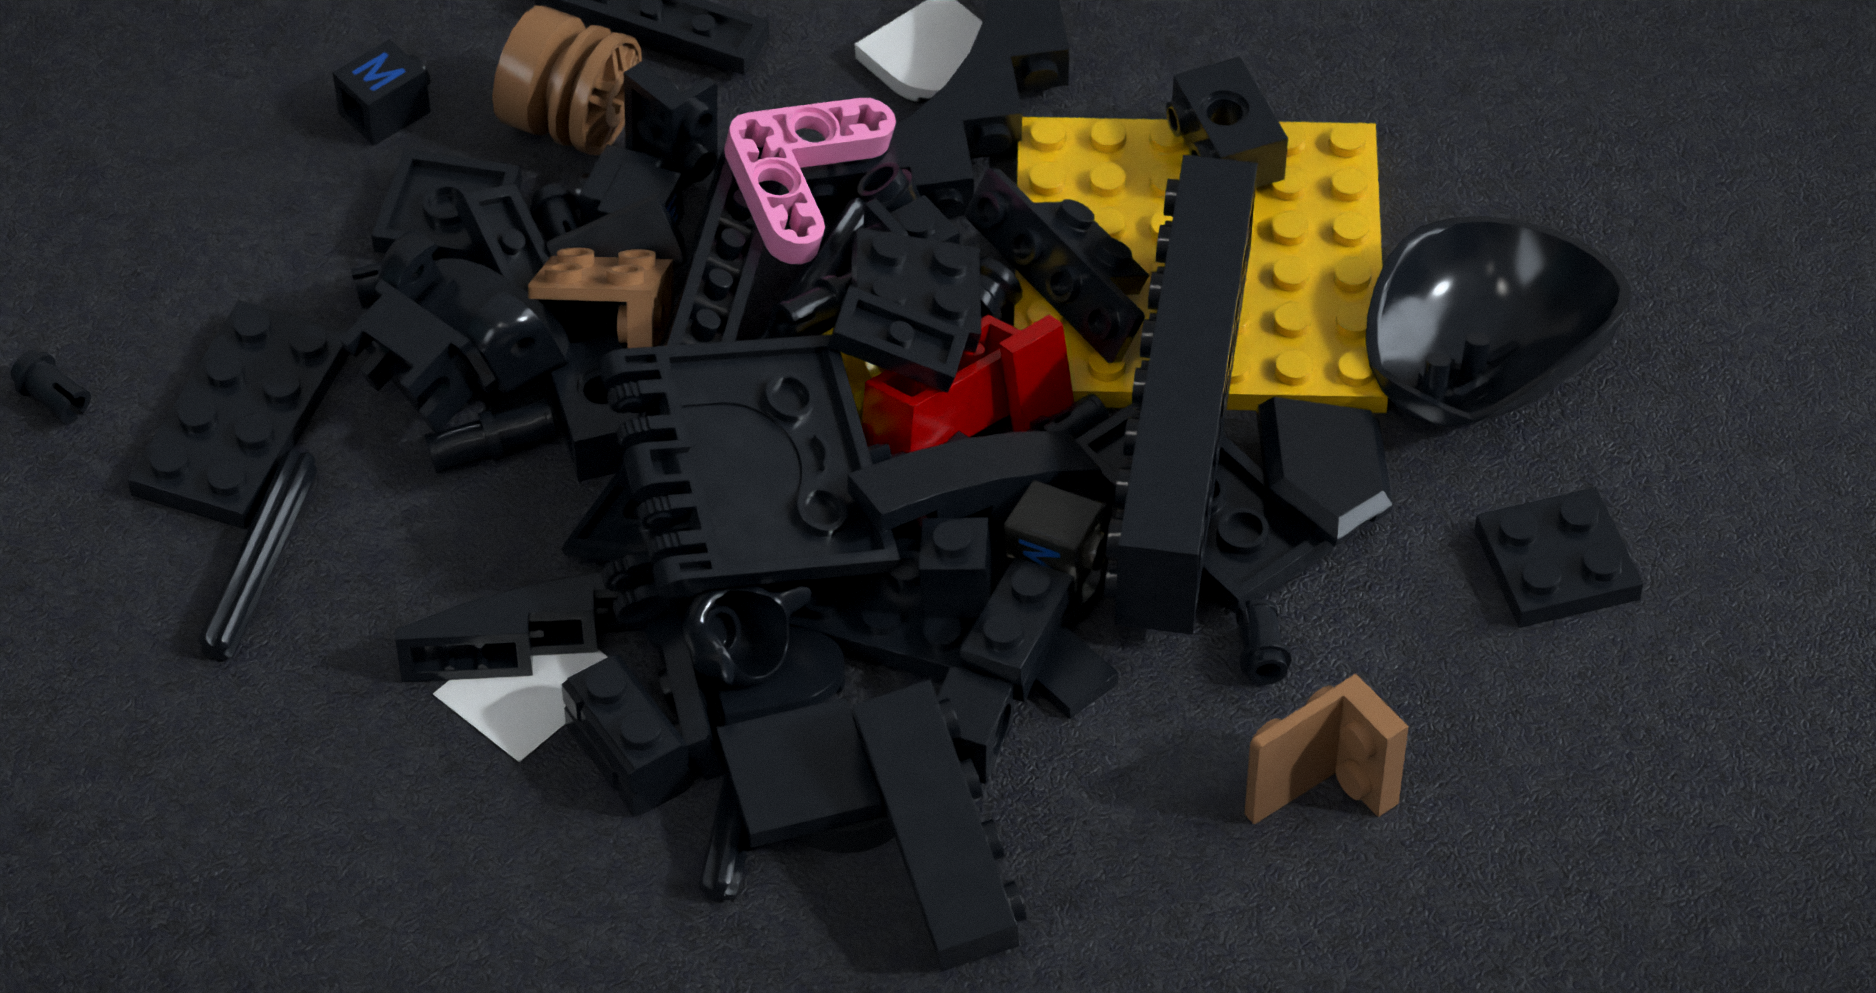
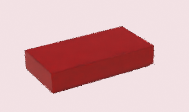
M1049 314L999 343L1013 432L1026 431L1031 428L1030 422L1041 415L1050 417L1074 403L1064 328L1060 321Z

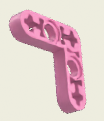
M855 98L747 112L738 115L732 120L724 146L725 157L762 240L772 256L788 264H804L817 256L825 224L800 168L870 159L884 154L888 150L896 124L895 115L887 105L872 98ZM802 128L812 129L822 134L825 140L809 142L800 138L795 131ZM757 147H763L760 160H758L759 150ZM766 180L776 181L786 186L789 193L773 195L763 190L759 183ZM791 215L789 220L791 229L785 230L788 216Z

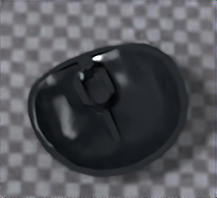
M1489 216L1456 217L1435 221L1417 228L1402 239L1383 265L1374 286L1367 314L1366 348L1369 366L1386 396L1397 407L1413 418L1429 424L1446 427L1483 421L1515 411L1537 401L1594 360L1612 341L1629 306L1631 288L1622 271L1606 256L1580 240L1550 228L1521 220Z

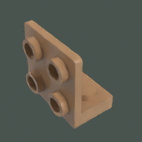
M588 248L561 249L557 251V256H552L548 259L528 284V298L627 302V305H620L618 310L617 336L619 343H627V348L657 347L660 344L674 300L673 259H656L655 252L643 249L619 252L618 258L594 257V251Z
M1357 674L1352 675L1335 687L1329 685L1319 689L1310 697L1305 706L1283 720L1273 719L1267 722L1252 738L1249 750L1244 814L1253 824H1256L1336 773L1339 784L1352 799H1361L1377 817L1381 816L1399 804L1408 725Z

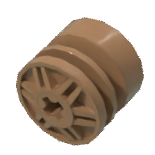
M536 5L518 21L502 50L494 78L492 94L494 114L503 124L534 135H545L549 132L553 140L558 144L574 146L576 150L589 155H600L607 144L612 145L625 125L623 72L642 61L641 47L634 37L622 33H611L608 28L597 25L585 28L580 18L546 6Z

